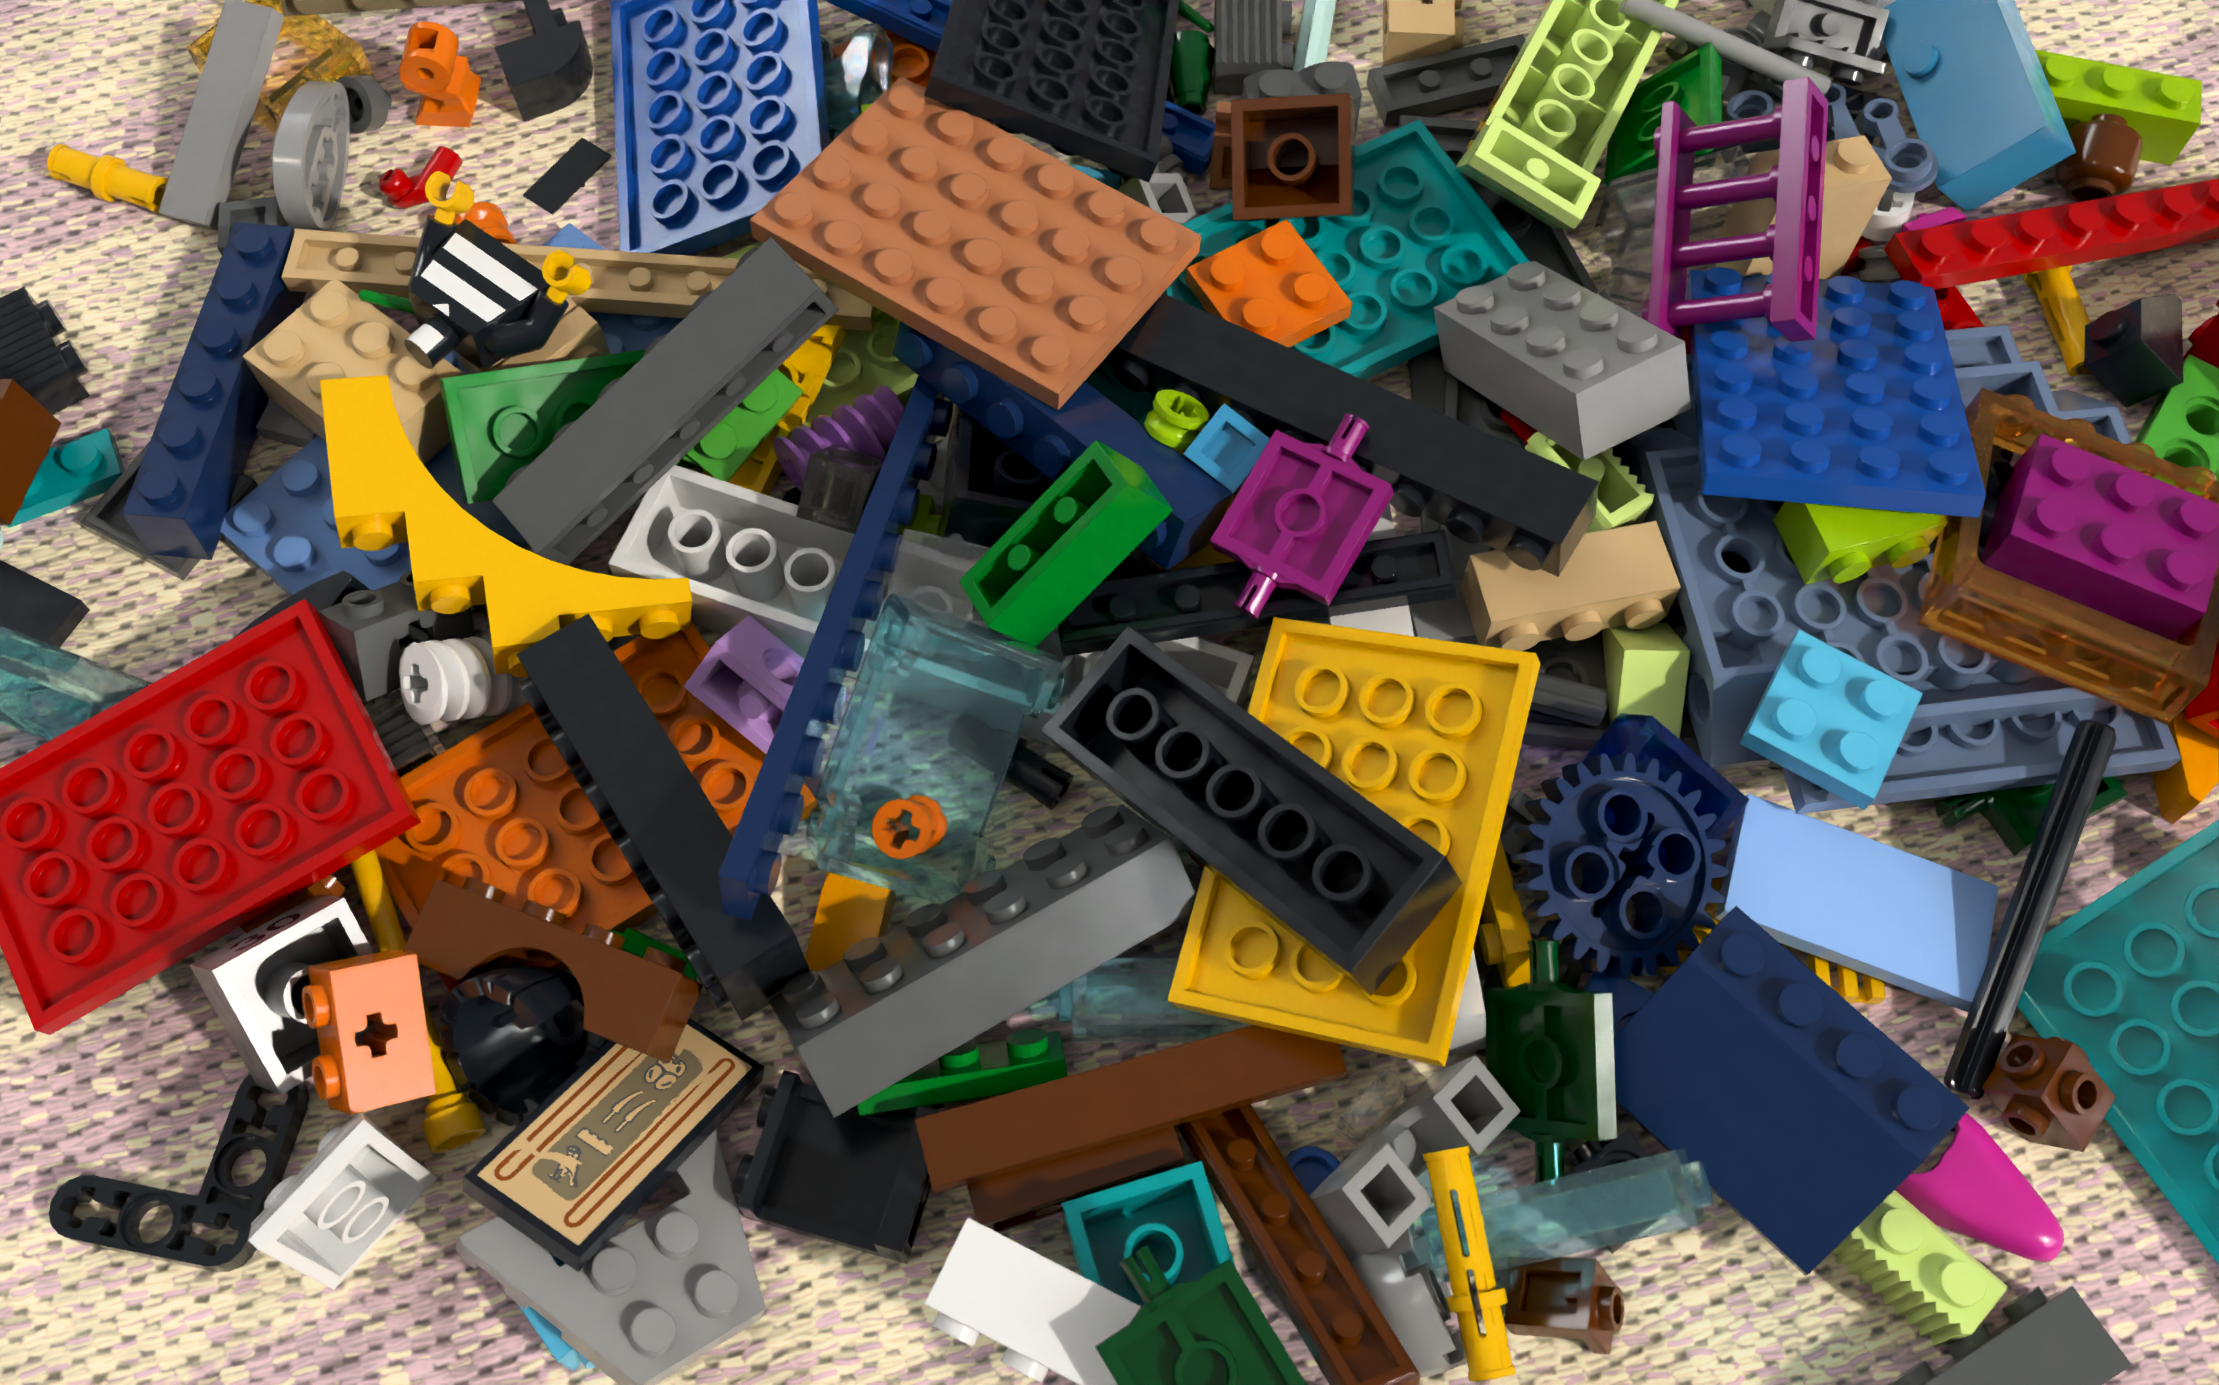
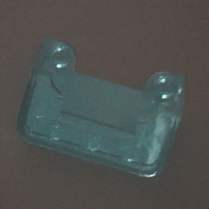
M891 593L878 617L814 797L818 805L812 809L808 816L806 839L818 869L940 904L964 892L965 885L974 877L995 870L996 859L995 856L988 854L989 846L983 834L1027 716L1031 718L1039 717L1045 708L1052 710L1060 699L1065 680L1064 673L1061 671L1063 662L1053 654L922 602ZM917 794L930 796L938 801L948 821L947 833L941 844L930 848L924 853L906 859L891 858L881 852L874 842L871 831L873 818L881 806L888 801L900 798L907 799ZM912 814L901 817V824L909 828L908 839L919 836L920 829L911 825Z

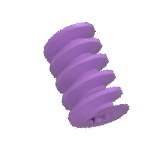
M880 385L874 390L873 396L862 394L855 398L852 407L845 404L837 406L832 411V417L822 414L815 417L811 421V428L803 425L795 427L790 431L789 439L779 435L773 439V449L790 482L799 491H806L816 503H820L825 500L822 486L823 481L827 480L834 490L840 493L846 489L843 471L848 470L857 481L860 478L866 479L867 471L864 461L867 459L877 470H881L886 458L885 450L890 448L904 413V408L896 394L889 387Z

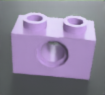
M749 614L715 642L684 685V688L767 754L804 659ZM845 693V700H844V702H845V701L848 699V697H849L846 693Z

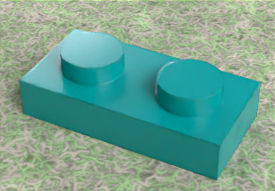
M108 428L49 449L24 497L22 507L16 513L11 525L7 526L11 528L105 493L125 471L115 437Z

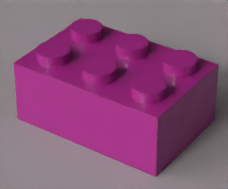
M2041 433L2013 466V473L2002 487L1976 573L2165 650L2206 614L2219 563V504Z

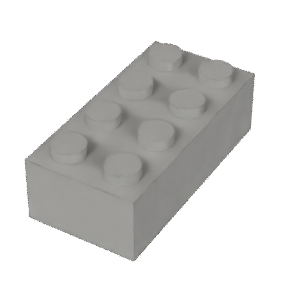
M1536 261L1517 264L1511 267L1507 274L1481 286L1465 288L1458 292L1455 298L1434 307L1444 370L1584 461L1691 409L1685 341Z

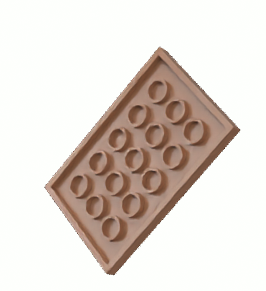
M901 76L750 219L752 237L762 243L772 237L795 262L1043 403L1059 410L1196 257L1200 250L1201 235L991 123L924 96L925 88Z

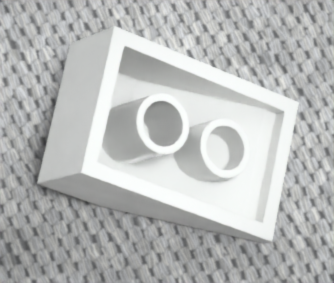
M362 1112L355 1114L350 1120L340 1122L334 1126L319 1143L318 1154L297 1176L294 1175L286 1178L271 1191L265 1200V1209L251 1223L248 1241L259 1251L333 1290L437 1179L431 1171Z

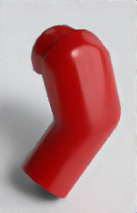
M439 146L420 174L407 177L406 173L400 168L389 169L379 180V190L388 197L387 202L397 208L406 209L427 203L429 200L426 197L425 185L430 175L441 171L449 175L452 181L462 165V159L452 149Z

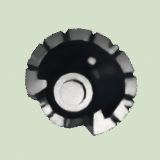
M512 966L492 969L472 976L456 985L450 991L441 1009L445 1014L440 1017V1022L444 1025L440 1031L443 1050L451 1051L445 1059L452 1075L461 1088H471L468 1097L487 1115L496 1112L495 1120L508 1126L516 1125L517 1127L607 1041V1039L583 1029L584 1001L576 977L567 972L544 966Z

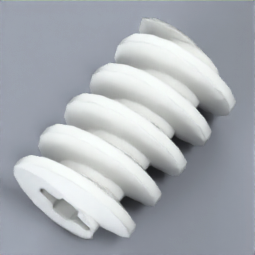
M473 636L464 639L451 638L443 641L429 640L420 643L413 642L404 649L400 658L401 697L406 711L414 721L422 725L436 723L439 720L443 722L455 721L461 717L473 719L481 717L482 714L487 717L500 715L503 712L508 714L528 702L518 685L519 682L527 678L515 677L510 673L495 675L490 636Z

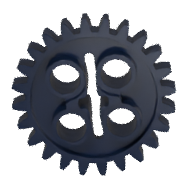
M1627 752L1614 755L1611 759H1609L1607 754H1601L1586 758L1585 765L1582 762L1563 766V779L1556 777L1544 780L1541 783L1548 800L1543 798L1530 800L1524 805L1528 812L1537 820L1536 823L1517 826L1514 830L1520 838L1529 842L1528 851L1511 855L1512 862L1528 867L1529 875L1514 883V890L1521 892L1532 891L1535 899L1522 912L1524 918L1543 916L1546 923L1540 930L1537 938L1539 940L1563 939L1559 948L1558 958L1562 961L1578 960L1581 958L1582 972L1603 973L1606 970L1608 978H1629L1631 972L1634 976L1656 975V965L1658 967L1678 966L1680 964L1678 951H1693L1699 944L1692 929L1706 930L1713 929L1716 926L1711 916L1704 910L1706 904L1725 903L1726 899L1720 892L1711 888L1712 878L1729 875V869L1712 863L1711 854L1720 851L1726 846L1725 840L1707 839L1705 830L1717 819L1715 813L1697 815L1693 809L1700 800L1701 791L1698 789L1678 793L1682 773L1673 771L1659 775V760L1655 758L1637 761L1636 763L1633 753ZM1606 803L1612 808L1615 815L1613 831L1608 828L1604 819ZM1660 842L1667 852L1668 862L1665 869L1661 866L1658 858ZM1574 860L1580 864L1583 871V882L1580 889L1574 885L1571 877V867ZM1629 899L1633 902L1636 909V920L1633 927L1626 918V905ZM1594 902H1595V905H1594V908H1593V914H1594V916H1593L1592 913H1591V908H1592V906H1593V904H1594Z

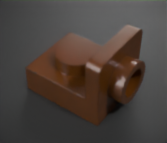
M1513 1255L1507 1294L1508 1303H1506L1504 1324L1513 1335L1581 1339L1594 1354L1609 1355L1613 1331H1620L1623 1325L1624 1299L1621 1289L1616 1286L1598 1260L1591 1258Z

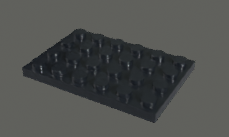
M951 0L924 96L993 122L997 127L1008 133L1024 134L1050 144L1056 151L1069 156L1079 155L1106 166L1111 172L1119 176H1133L1149 183L1158 164L1179 0Z

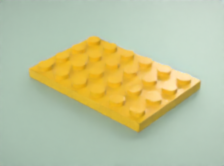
M1274 617L1248 713L1442 853L1455 870L1462 884L1378 989L1370 996L1218 875L1204 866L1167 1001L1180 1009L1445 1067L1539 673L1540 661L1537 654Z

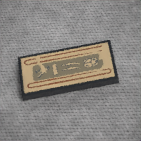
M691 1018L688 1019L669 1064L609 1040L463 1176V1192L579 1272L762 1082L765 1066Z

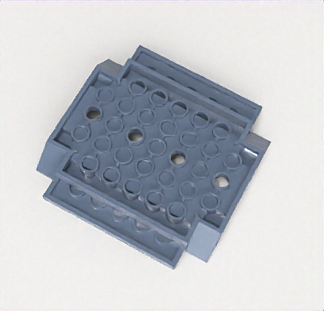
M2008 325L1945 330L1965 414L1972 416L1983 411L1984 423L1991 428L2005 427L2003 442L2016 448L2011 460L2012 467L2042 433L2145 474L2118 407L2070 390L2051 391L2040 362L2022 361ZM1686 354L1691 409L1673 417L1677 431L1672 428L1649 429L1611 447L1613 449V456L1621 458L1620 465L1629 467L1628 474L1637 476V484L1646 485L1645 493L1654 494L1653 503L1643 523L1657 521L1681 586L1677 598L1688 631L1682 641L1690 650L1685 702L1706 772L1767 765L1771 762L1769 759L1740 745L1739 742L1790 640L1798 630L1923 693L1875 799L1868 806L2053 784L2058 777L2076 726L2084 719L2102 722L2115 729L2117 740L2103 777L2168 770L2181 760L2164 714L2169 709L2161 708L2158 699L2171 689L2159 657L2170 652L2193 655L2197 622L2163 650L1977 574L1976 571L1984 547L1975 544L1968 538L1965 527H1973L1977 532L1988 535L2002 487L1995 493L1986 496L1979 518L1944 515L1947 525L1929 545L1930 552L1923 559L1910 566L1895 569L1892 568L1891 564L1871 568L1863 575L1848 582L1835 583L1831 578L1805 585L1773 521V518L1785 501L1702 494L1691 354ZM1734 552L1739 557L1746 559L1750 565L1751 572L1739 573L1733 571L1724 563L1721 553ZM2179 676L2176 687L2183 690L2186 678ZM1782 767L1796 814L1857 807Z

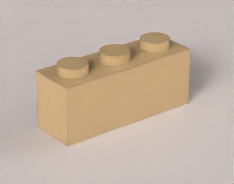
M1657 521L1584 534L1559 577L1542 569L1537 571L1524 569L1512 562L1500 550L1472 554L1469 556L1460 588L1479 645L1524 651L1535 646L1540 641L1565 637L1569 641H1579L1590 638L1603 629L1625 625L1630 629L1650 627L1666 618L1681 586Z

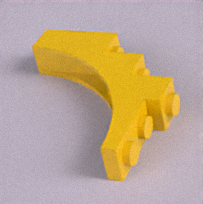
M388 375L320 380L334 517L341 548L356 547L365 551H378L386 549L394 543L408 542L418 611L433 610L441 614H455L463 612L473 605L486 604L495 675L510 673L515 677L528 678L529 676L516 654L587 614L590 615L607 642L612 640L613 637L639 634L649 639H660L672 636L679 630L690 629L692 596L689 578H628L577 569L551 561L515 545L488 529L462 509L439 486L418 458L403 430L396 411Z

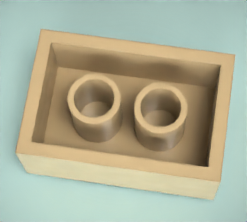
M335 277L242 356L267 396L324 441H326L320 380L388 375L393 402L403 430L423 465L428 463L451 441L439 379L463 375L462 371L444 358L432 369L421 365L409 353L404 344V341L411 334L369 302L360 300L358 294Z

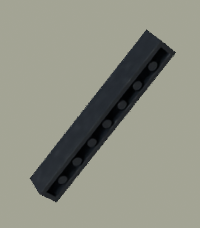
M1164 293L1108 354L1113 375L1126 388L1135 392L1146 390L1155 395L1161 390L1183 392L1204 405L1209 413L1208 419L1210 420L1225 403L1268 438H1271L1275 430H1278L1303 443L1328 446L1346 413L1354 415L1355 421L1357 417L1361 418L1370 428L1365 433L1351 458L1361 470L1392 484L1394 495L1389 503L1396 510L1411 517L1422 515L1445 525L1455 537L1472 544L1482 542L1504 552L1516 565L1527 570L1537 571L1542 569L1559 577L1596 515L1599 481Z

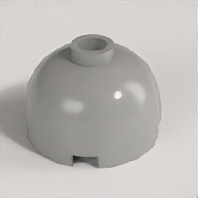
M1413 1223L1390 1248L1368 1255L1362 1254L1353 1257L1349 1262L1421 1375L1420 1378L1441 1374L1466 1364L1467 1360L1460 1331L1451 1335L1446 1323L1447 1320L1451 1319V1313L1448 1311L1446 1297L1451 1295L1450 1290L1424 1236L1421 1235L1414 1238L1415 1224Z

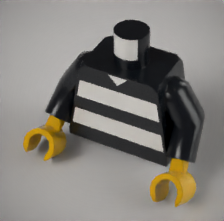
M441 171L431 174L426 181L425 193L429 202L436 206L437 209L435 215H427L408 283V295L420 327L404 341L407 350L421 365L432 369L452 350L478 368H489L501 359L542 349L569 306L566 301L567 295L578 296L589 289L591 277L588 270L579 265L573 266L574 257L564 251L557 250L551 252L546 257L541 271L467 219H464L459 225L453 222L455 214L465 213L474 204L475 196L473 190L468 184L459 180L455 185L452 197L447 200L446 194L451 183L450 176Z

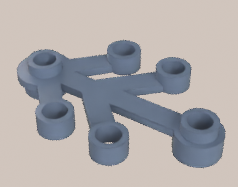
M1831 82L1824 97L1827 101H1834L1828 103V105H1832L1834 127H1832V130L1835 132L1834 140L1860 136L1846 106L1845 88L1838 83ZM1757 90L1740 92L1733 96L1727 104V121L1773 114L1772 99L1766 93ZM1877 98L1868 102L1863 110L1862 126L1867 134L1879 137L1883 148L1871 146L1892 178L1887 188L1898 193H1913L1927 188L1934 182L1938 173V159L1933 153L1931 146L1920 139L1907 138L1899 122V106L1895 101L1888 98ZM1884 116V117H1886V118H1881V119H1880V118H1875V117Z

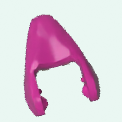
M1967 1113L1950 1130L1955 1132L1936 1165L1925 1173L1915 1174L1912 1172L1895 1189L1935 1225L1962 1233L2020 1257L2034 1261L2050 1262L2058 1256L2063 1247V1229L2048 1205L1988 1132Z

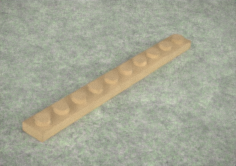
M296 229L282 273V279L289 291L316 293L335 277L356 294L362 289L410 299L408 283L421 237ZM502 243L541 271L544 260L551 252L561 250L574 257L573 266L579 265L588 270L591 277V285L585 293L578 296L569 295L576 305L582 307L586 312L685 318L690 313L693 303L704 293L715 290L736 270L737 263L740 260ZM796 263L839 309L823 325L841 326L842 329L873 331L876 307L801 264Z

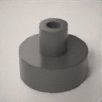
M367 74L343 76L335 81L342 83L348 96L350 133L358 134L375 131L385 124L388 110L392 106V98L389 92L383 89L376 79Z

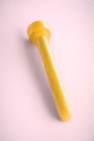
M374 849L351 862L350 866L379 952L390 949L403 951L406 940ZM422 990L436 1094L428 1096L430 1104L424 1108L427 1119L422 1122V1128L430 1152L440 1153L480 1138L485 1134L486 1129L477 1104L469 1103L465 1093H457Z

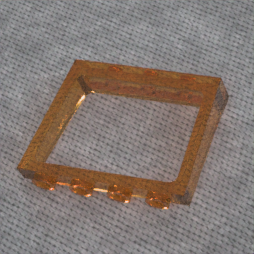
M1981 388L1965 409L1985 493L1993 444L2022 456L2042 433L2219 504V481H2216V476L2211 470L2197 466L2184 468L2156 457L2155 451L2147 444L2138 442L2123 444L2096 433L2094 426L2086 420L2078 418L2060 419L2035 409L2033 401L2026 396L2018 394L2003 396ZM1984 504L1979 518L1944 515L1947 525L1938 534L1930 574L1918 617V625L2166 725L2208 686L2219 636V563L2206 614L2179 638L2172 641L1982 564L1977 556Z

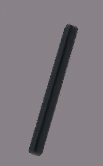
M2084 719L2076 726L1943 1078L1946 1088L1957 1095L1979 1100L1984 1096L1985 1092L1981 1087L1997 1061L2117 740L2115 729L2105 723Z

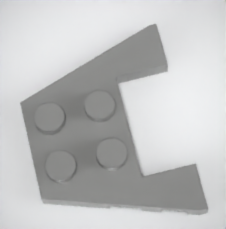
M716 1130L669 1177L682 1199L612 1237L579 1272L567 1264L558 1266L549 1251L499 1216L459 1236L456 1251L463 1261L474 1269L478 1265L505 1286L504 1293L524 1309L532 1307L562 1331L560 1337L562 1340L619 1385H656L758 1322L766 1309Z

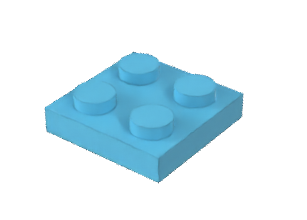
M1798 630L1790 640L1739 744L1864 810L1875 799L1923 693Z

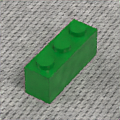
M1095 440L959 580V583L987 627L1036 648L1173 509L1140 465L1100 441Z

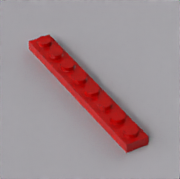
M2219 179L1894 233L1884 251L1903 280L1914 281L1925 287H1934V290L2216 240L2219 239Z

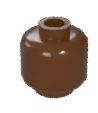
M2097 114L2090 121H2083L2069 129L2068 133L2076 153L2058 162L2055 170L2056 180L2065 189L2066 195L2077 202H2083L2125 193L2134 182L2143 148L2140 134L2127 126V121L2124 118L2114 114Z

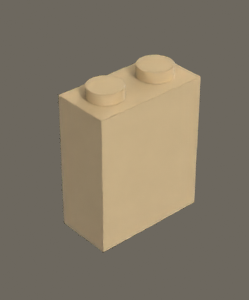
M1865 135L1826 141L1819 279L1830 280L1840 275L1892 180ZM1779 150L1756 153L1746 176L1771 172L1772 167L1779 164ZM1773 197L1733 203L1718 238L1766 232L1771 224H1775L1776 202ZM1769 257L1715 264L1717 267L1733 269L1743 277L1769 275L1773 270V262Z

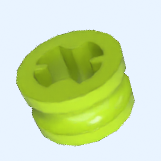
M1161 390L1156 394L1152 403L1154 410L1148 412L1144 426L1146 431L1160 443L1172 448L1186 450L1198 436V430L1205 427L1209 413L1201 402L1190 395L1175 390Z

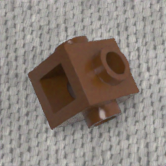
M2014 1034L1981 1087L2002 1113L2001 1118L2003 1122L2027 1141L2080 1152L2085 1151L2116 1098L2088 1062L2087 1054L2075 1043L2055 1036L2045 1039Z

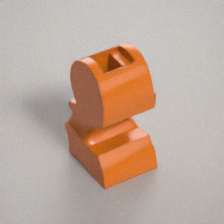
M428 21L417 22L411 25L399 67L400 79L404 87L421 94L416 115V125L470 127L482 77L471 71L467 57L457 55L459 41L454 32L443 25Z

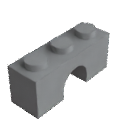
M1474 1055L1434 1072L1309 1195V1198L1348 1260L1362 1254L1368 1255L1388 1249L1434 1202L1426 1191L1431 1184L1427 1163L1424 1161L1423 1154L1469 1146V1158L1478 1156L1521 1110L1480 1059Z

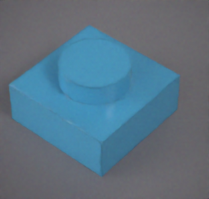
M1224 403L1185 450L1183 455L1233 493L1232 496L1236 497L1270 438Z

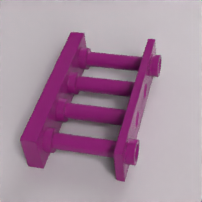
M1809 77L1783 81L1782 106H1777L1773 114L1696 126L1695 122L1675 101L1662 103L1661 126L1655 129L1653 138L1654 151L1659 162L1650 297L1643 303L1642 319L1683 340V326L1766 317L1767 321L1790 342L1816 339L1829 102ZM1777 139L1780 144L1779 164L1774 165L1771 172L1693 184L1694 154L1697 151ZM1772 197L1776 202L1775 224H1771L1766 232L1689 242L1691 209ZM1769 257L1773 262L1772 284H1767L1764 291L1685 301L1687 267Z

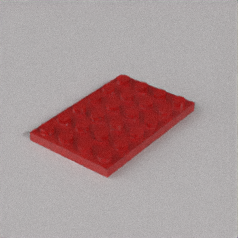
M306 599L299 601L0 768V946L35 1031L52 1035L421 823L324 624L318 616L317 609Z

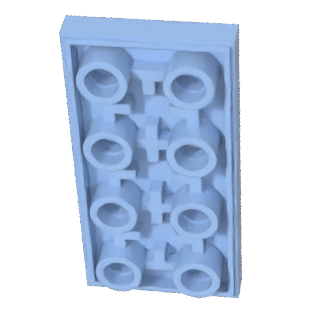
M1749 793L1739 802L1725 868L1729 869V875L1723 877L1720 893L1726 899L1725 903L1717 905L1715 919L1721 920L1737 906L1782 944L1969 1012L1988 962L1998 893L1997 885L1814 817L1796 814L1795 810Z

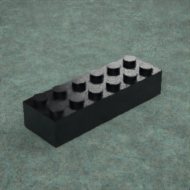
M587 614L517 653L518 659L529 676L518 683L520 689L552 742L564 758L581 789L595 808L617 847H619L648 897L657 908L682 952L685 953L717 1008L730 1002L743 1021L769 1005L768 1000L780 994L782 987L789 980L801 973L810 971L796 935L772 897L768 895H760L751 920L723 914L718 873L733 837L590 615Z
M1130 626L1126 627L1041 729L1070 760L1155 827L1170 836L1174 842L1370 996L1378 989L1462 884L1455 870L1442 853Z

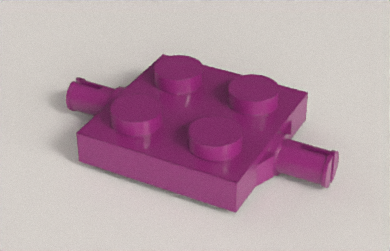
M1346 413L1328 446L1303 443L1275 430L1210 539L1214 550L1244 564L1252 573L1236 602L1232 605L1243 615L1247 613L1249 618L1257 620L1275 587L1296 590L1326 606H1329L1394 495L1392 484L1361 470L1351 458L1365 433L1370 428L1361 418L1357 417L1355 421L1354 415Z

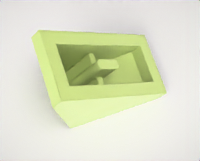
M1656 623L1643 629H1630L1627 625L1603 629L1602 638L1612 742L1677 743L1681 732L1690 650L1668 623Z

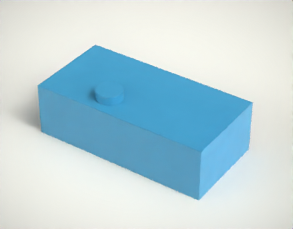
M1896 0L1883 8L1890 10L1882 38L1919 139L1931 146L1933 153L1938 159V173L1935 179L1936 186L1965 211L1975 210L2076 153L2015 0Z

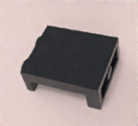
M784 1070L778 1087H768L760 1103L756 1124L758 1128L763 1130L754 1155L746 1153L738 1166L733 1184V1194L739 1197L737 1206L747 1219L908 1264L932 1187L915 1119L939 1113L940 1111L918 1106L916 1114L894 1110L859 1116L857 1104L834 1118L815 1086L803 1083L799 1074Z

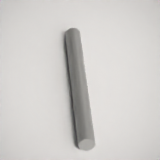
M1622 0L1619 12L1699 47L1711 42L1719 56L1781 83L1786 80L1809 77L1824 96L1831 85V78L1654 0Z

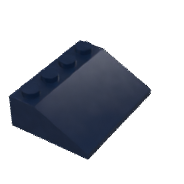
M1737 906L1716 924L1614 1036L1616 1104L1804 1275H1808L1869 1216L1929 1156L1970 1109V1107Z

